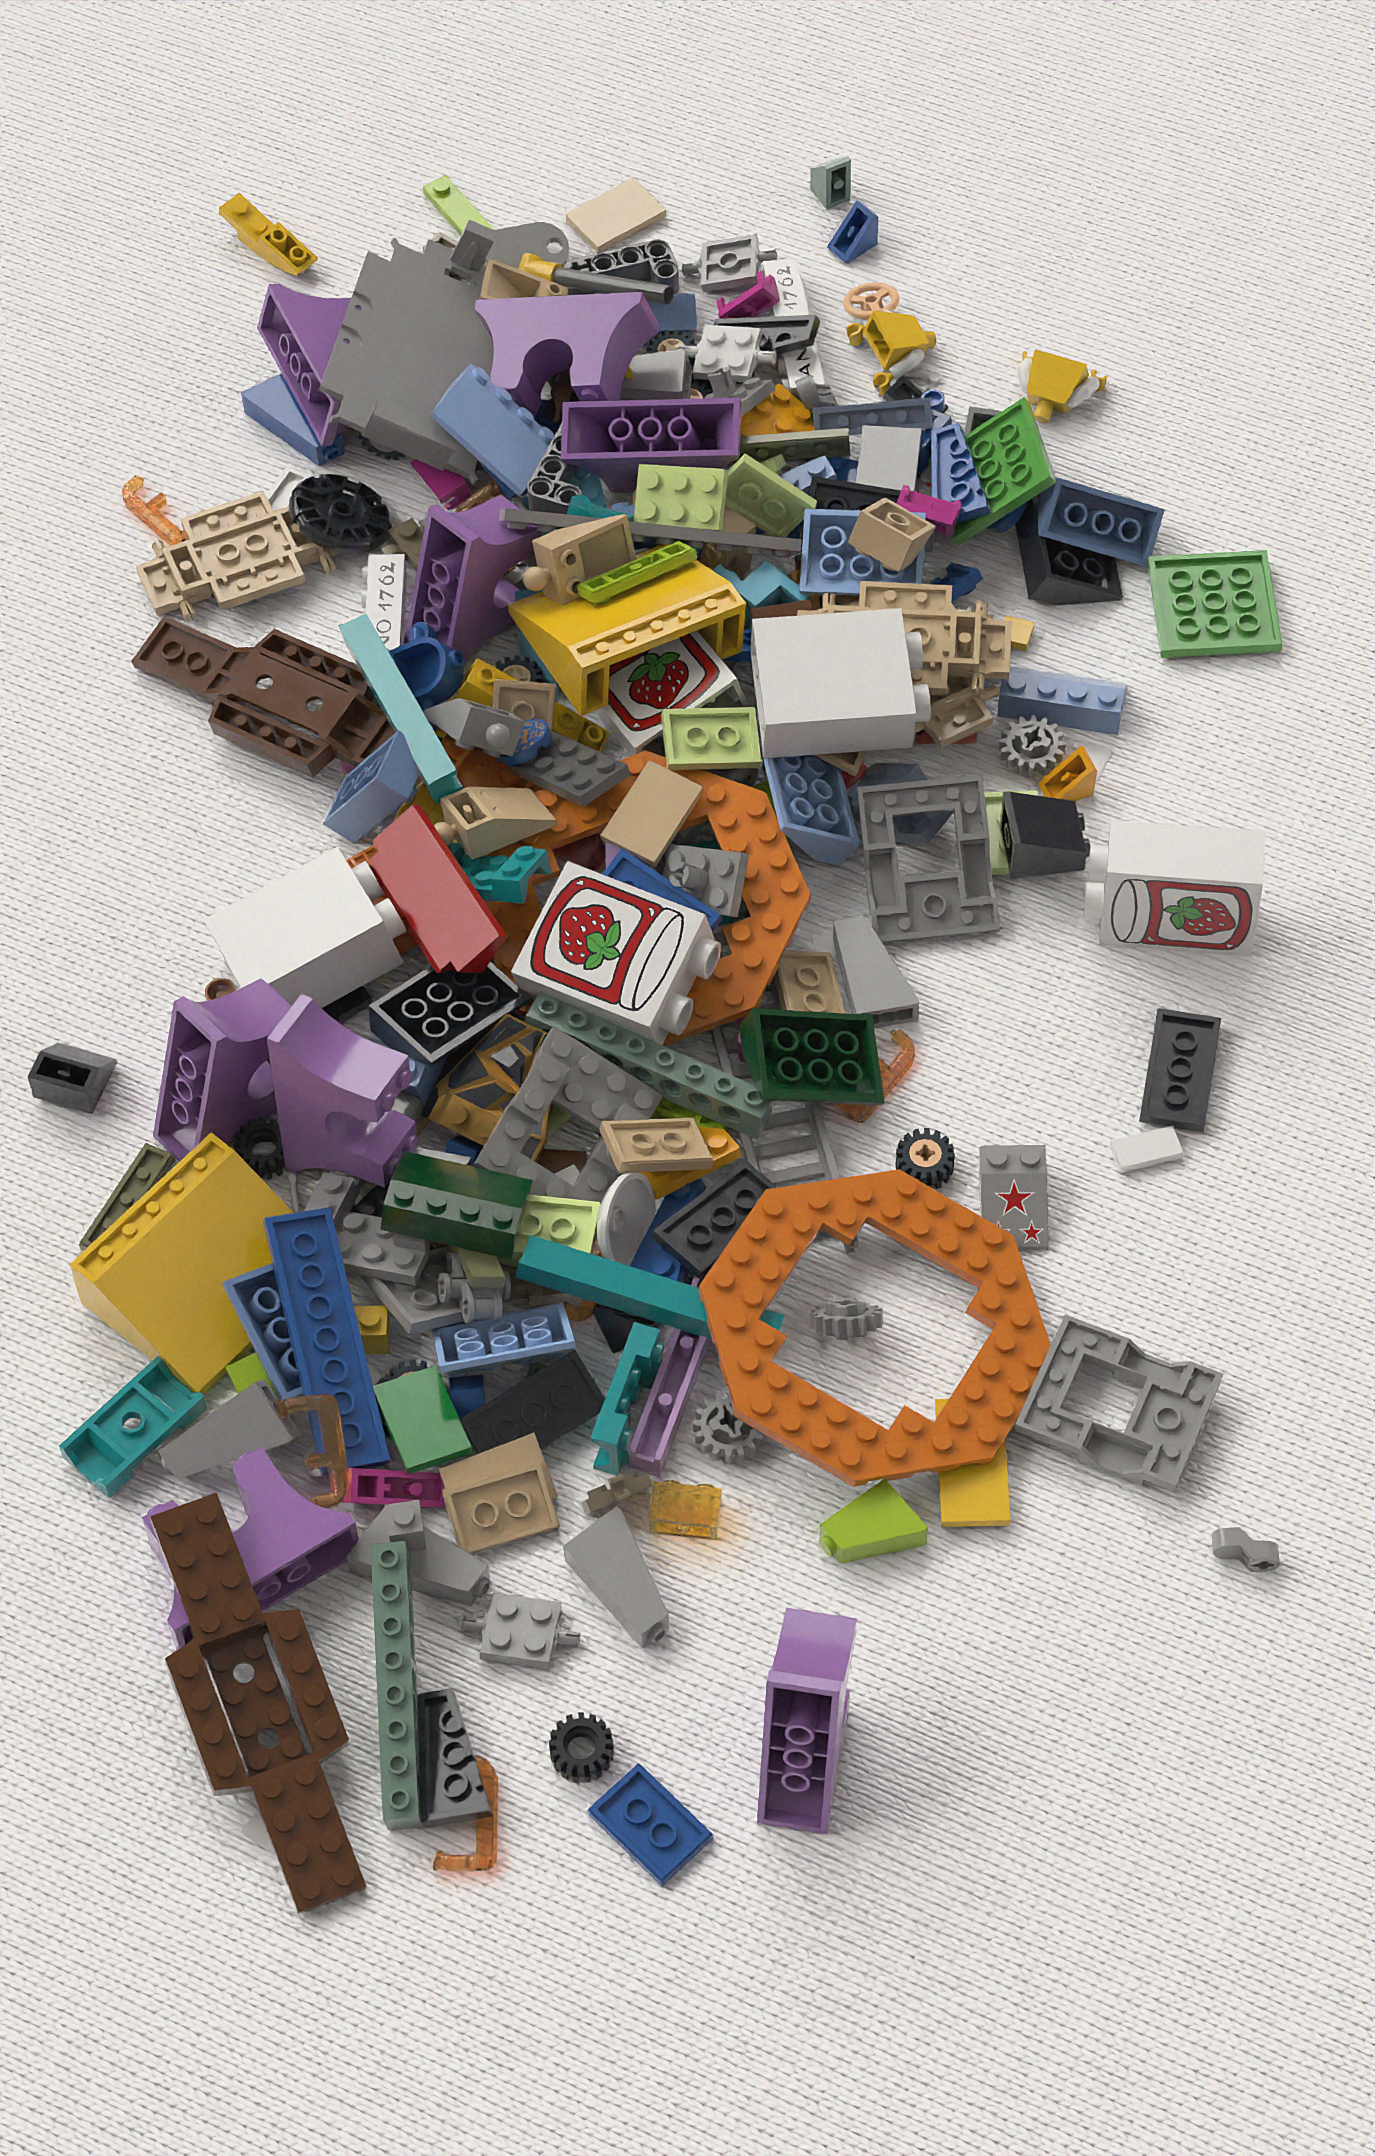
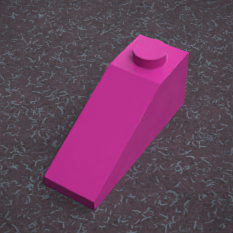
M346 1468L338 1474L337 1502L386 1505L419 1500L420 1507L446 1508L441 1492L444 1490V1486L439 1473L414 1472L407 1475L406 1471Z

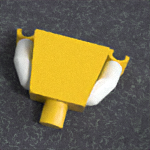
M889 310L873 311L870 318L863 321L864 324L860 325L854 322L850 323L846 328L851 346L860 345L864 340V334L883 370H890L887 374L879 372L874 375L873 386L877 387L881 384L878 388L879 395L885 394L891 387L890 382L893 379L898 380L920 364L924 359L927 349L934 348L936 344L935 333L933 331H923L916 317L908 314L894 313Z
M1037 349L1034 350L1033 357H1028L1027 351H1023L1022 362L1018 369L1021 390L1027 394L1030 404L1037 406L1034 416L1036 421L1041 423H1049L1053 411L1067 414L1071 407L1078 406L1095 391H1102L1106 386L1108 375L1097 377L1096 369L1091 371V375L1088 378L1087 364Z

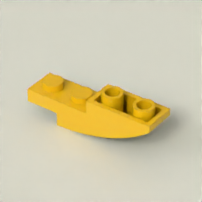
M240 192L219 207V215L238 232L237 238L250 250L278 269L298 276L318 261V257L280 222L274 225Z

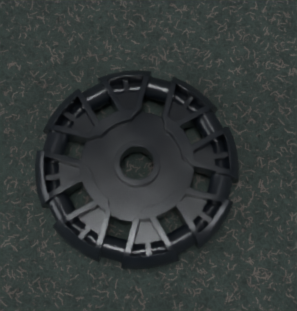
M321 474L319 478L311 476L298 483L292 491V496L289 498L290 517L294 524L300 526L299 531L314 544L321 548L322 545L331 547L335 553L360 555L363 550L367 552L374 551L389 538L388 530L392 528L390 510L387 504L381 502V496L360 481L355 483L348 480L347 476L337 474ZM343 491L350 492L351 494H354V496L344 493Z

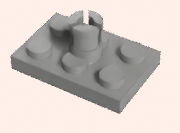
M722 367L707 374L713 393L708 394L705 398H740L742 401V417L773 393L775 387L772 379L760 381V378H752L741 384H736V381L732 380L730 367H725L724 369Z
M670 844L663 877L668 879L673 886L683 889L718 914L738 918L749 855L741 852Z

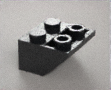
M56 1043L39 1052L27 1078L34 1098L93 1114L118 1062L115 1058Z

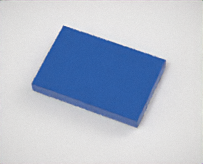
M640 1763L635 1765L587 1809V1814L661 1887L714 1839L713 1833Z

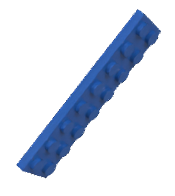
M328 1207L266 1217L263 1225L321 1474L325 1476L341 1473L346 1468L363 1469L388 1464L390 1462L388 1447L331 1209Z

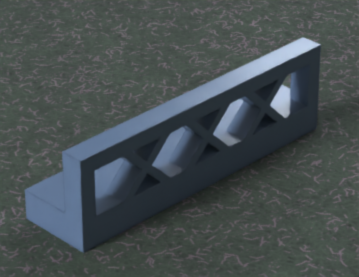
M932 398L813 408L814 430L849 428V435L862 434L863 425L919 429L933 428L931 414Z

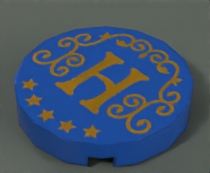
M542 719L526 720L513 757L501 754L500 758L495 757L497 762L502 763L503 761L505 765L513 766L534 758L538 754L537 749L542 745L544 748L547 747L552 738L547 722Z

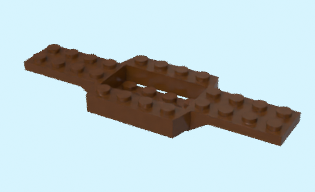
M164 616L131 660L134 668L214 703L208 722L215 735L311 778H314L335 758L357 767L395 734L384 712L372 703L374 695L357 664L277 629H273L254 647H234ZM261 679H273V684L269 688L263 690L257 688V684ZM318 699L323 702L322 707L317 711H308L306 709L310 701ZM237 701L246 702L264 710L266 713H271L287 720L291 724L305 728L319 735L321 740L240 705ZM437 736L439 741L442 742L444 738ZM418 776L414 784L415 787L422 781L420 776Z
M217 1492L150 1516L151 1524L193 1640L165 1658V1667L213 1796L251 1793L262 1817L298 1915L365 1890L367 1887L321 1768L322 1763L348 1746L349 1738L300 1610L293 1609L262 1613ZM266 1632L313 1754L305 1750L263 1639ZM204 1659L207 1661V1664L209 1666L210 1672L212 1674L213 1680L215 1682L216 1688L218 1690L219 1696L221 1698L222 1704L224 1706L225 1712L227 1714L228 1720L230 1722L231 1728L233 1730L234 1736L236 1738L237 1744L239 1746L240 1752L245 1762L247 1771L249 1773L248 1776L246 1774L244 1765L242 1763L241 1757L239 1755L238 1749L236 1747L235 1741L233 1739L232 1733L230 1731L229 1725L227 1723L226 1717L224 1715L223 1709L221 1707L220 1701L218 1699L217 1693L215 1691L214 1685L212 1683ZM240 1664L250 1665L254 1670L253 1679L247 1683L238 1682L233 1675L236 1666ZM265 1729L274 1730L279 1736L278 1744L270 1749L262 1747L258 1742L260 1732Z

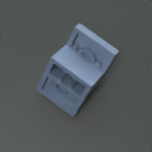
M874 763L866 770V774L860 782L849 791L848 799L852 814H859L857 787L928 779L918 764ZM954 811L892 817L895 842L930 843Z

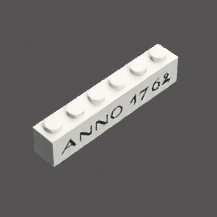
M797 258L763 261L765 279L770 274L775 278L780 298L778 303L765 311H770V315L767 317L809 315ZM815 341L813 346L779 354L780 358H777L778 375H784V379H781V385L799 401L802 402L795 380L811 375L815 383L825 385Z
M404 554L369 555L368 567H363V585H367V590H362L361 592L362 608H366L365 613L368 615L388 651L403 645L407 580ZM374 696L372 703L379 709H381L379 703L377 702Z

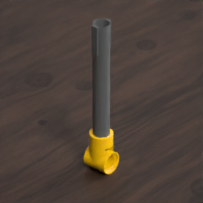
M531 253L523 254L518 267L519 270L567 288L602 294L642 292L646 301L666 305L672 303L674 299L673 288L668 285L563 268L559 263L546 262L543 258Z

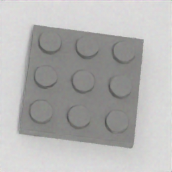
M449 1246L429 1250L428 1261L416 1286L361 1275L365 1283L409 1334L420 1333L464 1321L459 1300L449 1299L448 1303H441L438 1295L439 1274L447 1273V1255L449 1252H454Z

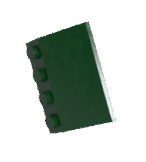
M752 1008L739 1024L742 1054L761 1100L882 1106L885 1103L872 1015Z
M403 1151L391 1178L383 1204L381 1230L512 1259L533 1180Z

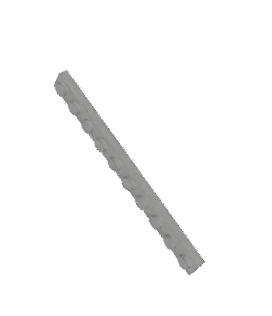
M509 508L500 509L499 522L507 523V528L525 530V525L537 526L538 532L545 533L555 531V528H565L604 519ZM628 521L633 542H644V538L648 537L656 538V544L671 545L676 540L685 541V544L692 548H703V543L714 544V550L732 552L733 547H743L746 554L761 555L762 550H772L773 556L790 558L791 553L801 552L802 539Z

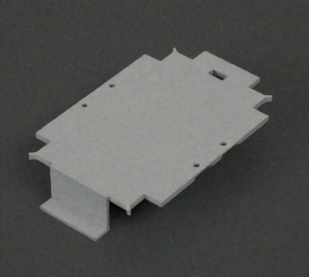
M469 219L454 250L428 239L423 254L399 244L396 238H392L390 244L394 250L390 261L369 251L367 252L319 391L341 400L338 413L331 415L329 418L330 423L339 422L362 432L361 436L443 471L445 468L468 478L471 484L474 485L478 481L474 474L478 459L430 417L449 386L470 363L475 367L482 368L489 378L491 376L494 356L493 340L477 315L475 305L476 300L480 298L486 264L483 262L494 243L497 231ZM450 271L471 280L470 284L467 285L449 277Z

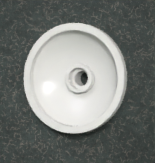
M624 1173L612 1183L600 1204L596 1221L598 1244L603 1258L630 1266L656 1214L655 1196L651 1183L641 1173Z

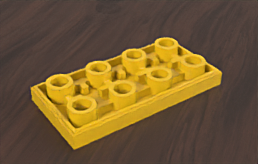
M935 1399V1420L949 1399ZM1006 1439L990 1464L977 1466V1463L959 1466L955 1470L938 1472L941 1527L1010 1526Z

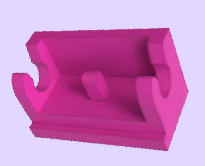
M761 270L757 273L758 284L742 293L735 300L728 302L725 306L724 298L718 299V318L757 317L778 303L780 298L775 278L770 274L765 279L764 271Z
M416 459L410 461L412 468L416 470L438 498L441 504L447 502L444 505L447 510H451L466 500L469 501L473 498L466 481L461 475L445 468L443 471Z
M903 485L896 503L910 512L926 513V521L936 526L934 531L949 536L953 534L962 507L961 501L955 500L952 503L911 491L909 486Z

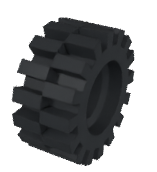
M259 1117L260 1123L255 1124L254 1119L249 1120L250 1127L247 1128L243 1124L240 1127L241 1133H235L233 1149L261 1179L262 1175H266L267 1180L273 1179L272 1173H276L279 1177L283 1174L282 1167L286 1169L279 1124L277 1125L276 1119L270 1118L269 1123H266L265 1117ZM260 1142H271L276 1146L275 1150L266 1156H256L251 1152L252 1147Z
M578 1712L577 1719H573L572 1714L566 1716L567 1722L558 1721L556 1723L557 1730L552 1729L550 1734L551 1740H549L551 1762H553L557 1773L561 1771L562 1777L566 1780L569 1776H572L575 1783H579V1778L585 1777V1783L591 1782V1776L593 1775L597 1779L602 1777V1770L608 1771L610 1761H613L614 1746L610 1728L606 1729V1723L602 1719L597 1722L596 1715L590 1713L589 1719L585 1718L584 1712ZM577 1737H587L594 1742L595 1750L591 1756L578 1759L568 1752L569 1743Z

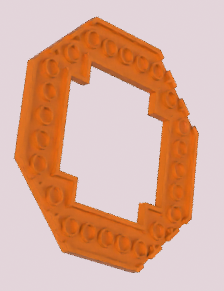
M645 750L619 760L628 765L631 775L584 807L546 789L533 792L556 819L557 825L500 848L496 856L505 855L510 858L518 848L523 846H531L534 849H546L551 872L549 875L532 874L529 877L527 897L524 903L483 900L507 935L493 957L494 963L516 985L517 983L511 970L542 912L533 886L557 878L561 874L552 850L603 831L647 762L650 760L667 768L666 757ZM701 769L671 770L703 786L704 790L679 831L709 821L721 850L741 852L749 855L741 897L750 917L722 927V933L731 954L718 960L713 973L708 979L696 976L686 996L693 1000L690 1020L680 1035L669 1032L663 1046L671 1045L747 1016L752 1008H758L761 1003V997L767 985H770L780 965V959L786 947H789L798 928V922L804 910H807L811 902L809 889L786 837L780 830L778 819L766 792ZM531 999L530 1003L514 1013L526 1017L535 1000Z
M900 1169L766 1189L705 1276L698 1289L701 1303L704 1304L707 1314V1324L713 1345H716L720 1358L719 1365L725 1385L728 1386L732 1399L731 1406L734 1416L852 1487L866 1485L868 1481L880 1479L891 1481L913 1477L915 1473L927 1471L938 1473L955 1470L959 1466L977 1463V1466L990 1464L1015 1425L1051 1346L1014 1235ZM867 1223L979 1288L968 1305L965 1314L993 1330L935 1422L904 1405L888 1430L772 1362L785 1343L787 1335L764 1323L760 1318L820 1230L850 1246L863 1225Z

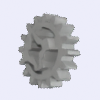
M1035 715L1031 716L1030 721H1026L1021 716L1019 717V724L1010 721L1008 730H1002L1001 739H999L1000 759L1007 760L1008 769L1017 767L1018 775L1022 774L1023 771H1028L1029 777H1033L1034 772L1039 771L1042 776H1045L1046 768L1053 770L1056 768V763L1063 762V754L1066 748L1064 733L1057 732L1058 725L1056 723L1048 726L1047 718L1045 717L1041 722H1038Z
M845 1297L835 1301L829 1300L826 1302V1307L817 1306V1309H811L810 1329L814 1330L815 1333L823 1332V1335L834 1336L836 1340L867 1336V1331L875 1332L877 1328H882L883 1324L882 1308H879L878 1305L870 1306V1303L858 1301L853 1297Z
M730 1392L728 1393V1398L724 1399L720 1393H716V1401L713 1403L705 1399V1410L697 1409V1420L693 1421V1431L696 1432L694 1434L695 1443L702 1444L701 1452L707 1454L712 1451L713 1461L715 1462L720 1456H724L726 1464H730L732 1457L736 1456L740 1462H744V1453L747 1452L754 1456L756 1455L755 1445L763 1446L764 1444L763 1433L734 1416Z

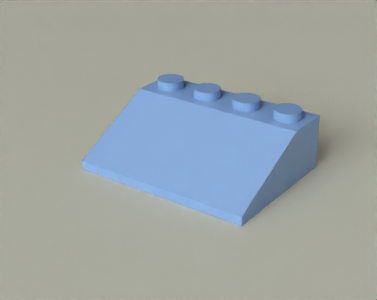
M470 363L449 386L430 417L520 496L527 488L529 480L555 435L548 428L541 427L526 408L519 407L512 401L511 395L504 388L497 387L491 382L488 374L482 368L475 367Z
M805 509L800 594L823 595L828 593L830 595V593H833L835 595L860 596L861 581L922 584L925 545L911 565L899 572L892 571L883 567L881 561L872 556H864L858 553L855 549L856 547L847 543L861 511ZM912 512L926 520V513Z
M759 727V728H758L759 745H760V749H761V753H762V757H763L762 743H761V735H760V727ZM814 755L763 758L780 830L813 860L840 866L860 845L841 769Z
M564 1303L502 1314L500 1322H493L492 1319H474L472 1323H465L463 1321L432 1329L441 1377H461L467 1372L475 1370L493 1371L502 1365L512 1363L515 1365H526L534 1359L544 1357L558 1359L576 1348Z

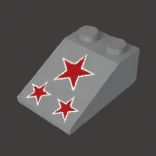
M980 1146L978 1160L980 1216L1014 1235L1018 1250H1048L1046 1146Z

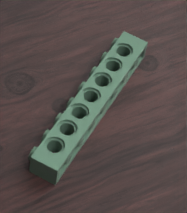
M543 992L538 994L526 1014L525 1023L546 1033H549L550 1029L554 1026L662 1094V1098L758 1140L771 1116L774 1100H761L755 1085Z
M406 1541L371 1544L382 1816L388 1830L418 1828L424 1826L421 1823L418 1697L411 1553Z

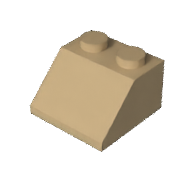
M883 498L860 512L847 543L856 547L855 549L858 553L864 556H872L881 561L882 566L886 569L899 572L911 565L934 532L936 526L889 499Z

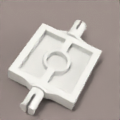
M705 325L701 341L697 346H680V349L686 350L689 358L696 359L692 371L695 379L709 380L707 376L709 372L722 367L723 369L730 367L732 380L745 382L751 379L753 370L759 362L775 364L777 358L776 351H760L759 347L762 339L760 328Z

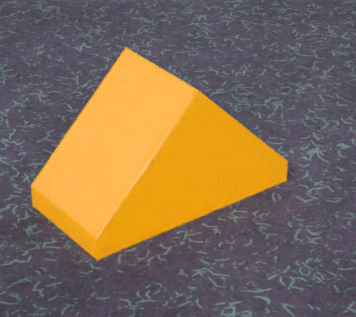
M1080 746L1038 782V785L1044 797L1077 801L1094 795L1097 769L1085 747Z

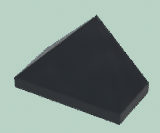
M598 1303L594 1305L592 1310L613 1354L624 1349L634 1322L660 1330L664 1327V1324Z

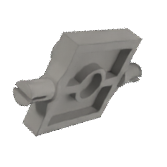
M757 234L702 243V254L698 262L683 263L682 273L684 276L700 273L703 293L758 284L757 273L763 261L778 260L776 249L760 252Z
M493 1592L490 1609L484 1619L463 1616L461 1626L462 1631L482 1633L481 1660L549 1669L552 1654L558 1644L579 1647L581 1632L560 1630L561 1602Z

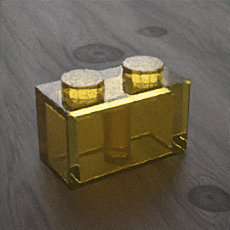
M676 1480L654 1481L648 1517L649 1533L717 1541L723 1504L722 1488H716L706 1483L695 1486L681 1484Z

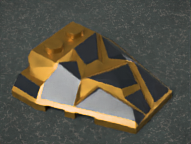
M506 1013L434 1087L424 1106L425 1109L422 1117L484 1146L505 1108L517 1094L529 1074L534 1057L548 1033ZM550 1103L540 1123L535 1125L520 1152L536 1163L548 1140L549 1132L546 1128L549 1112L553 1110V1103Z

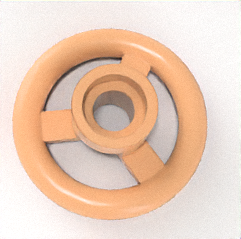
M879 282L865 283L851 289L846 294L843 306L845 311L852 317L867 320L873 311L889 310L893 312L899 304L900 296L898 291L888 284ZM877 291V292L874 293V294H869V295H866V296H858V295H860V294H862V293H865V292ZM890 295V303L883 307L882 299ZM852 304L861 305V310L854 308Z

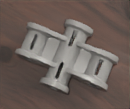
M449 1252L446 1261L447 1273H440L438 1278V1295L441 1303H448L449 1299H458L465 1323H472L474 1319H492L493 1322H500L503 1311L502 1301H508L510 1297L511 1282L509 1273L503 1271L506 1278L504 1288L502 1289L472 1288L456 1252Z

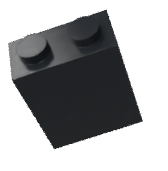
M1010 791L1003 792L999 828L1011 879L1085 870L1086 857L1090 855V841L1088 838L1084 839L1082 831H1085L1083 813H1078L1075 801Z

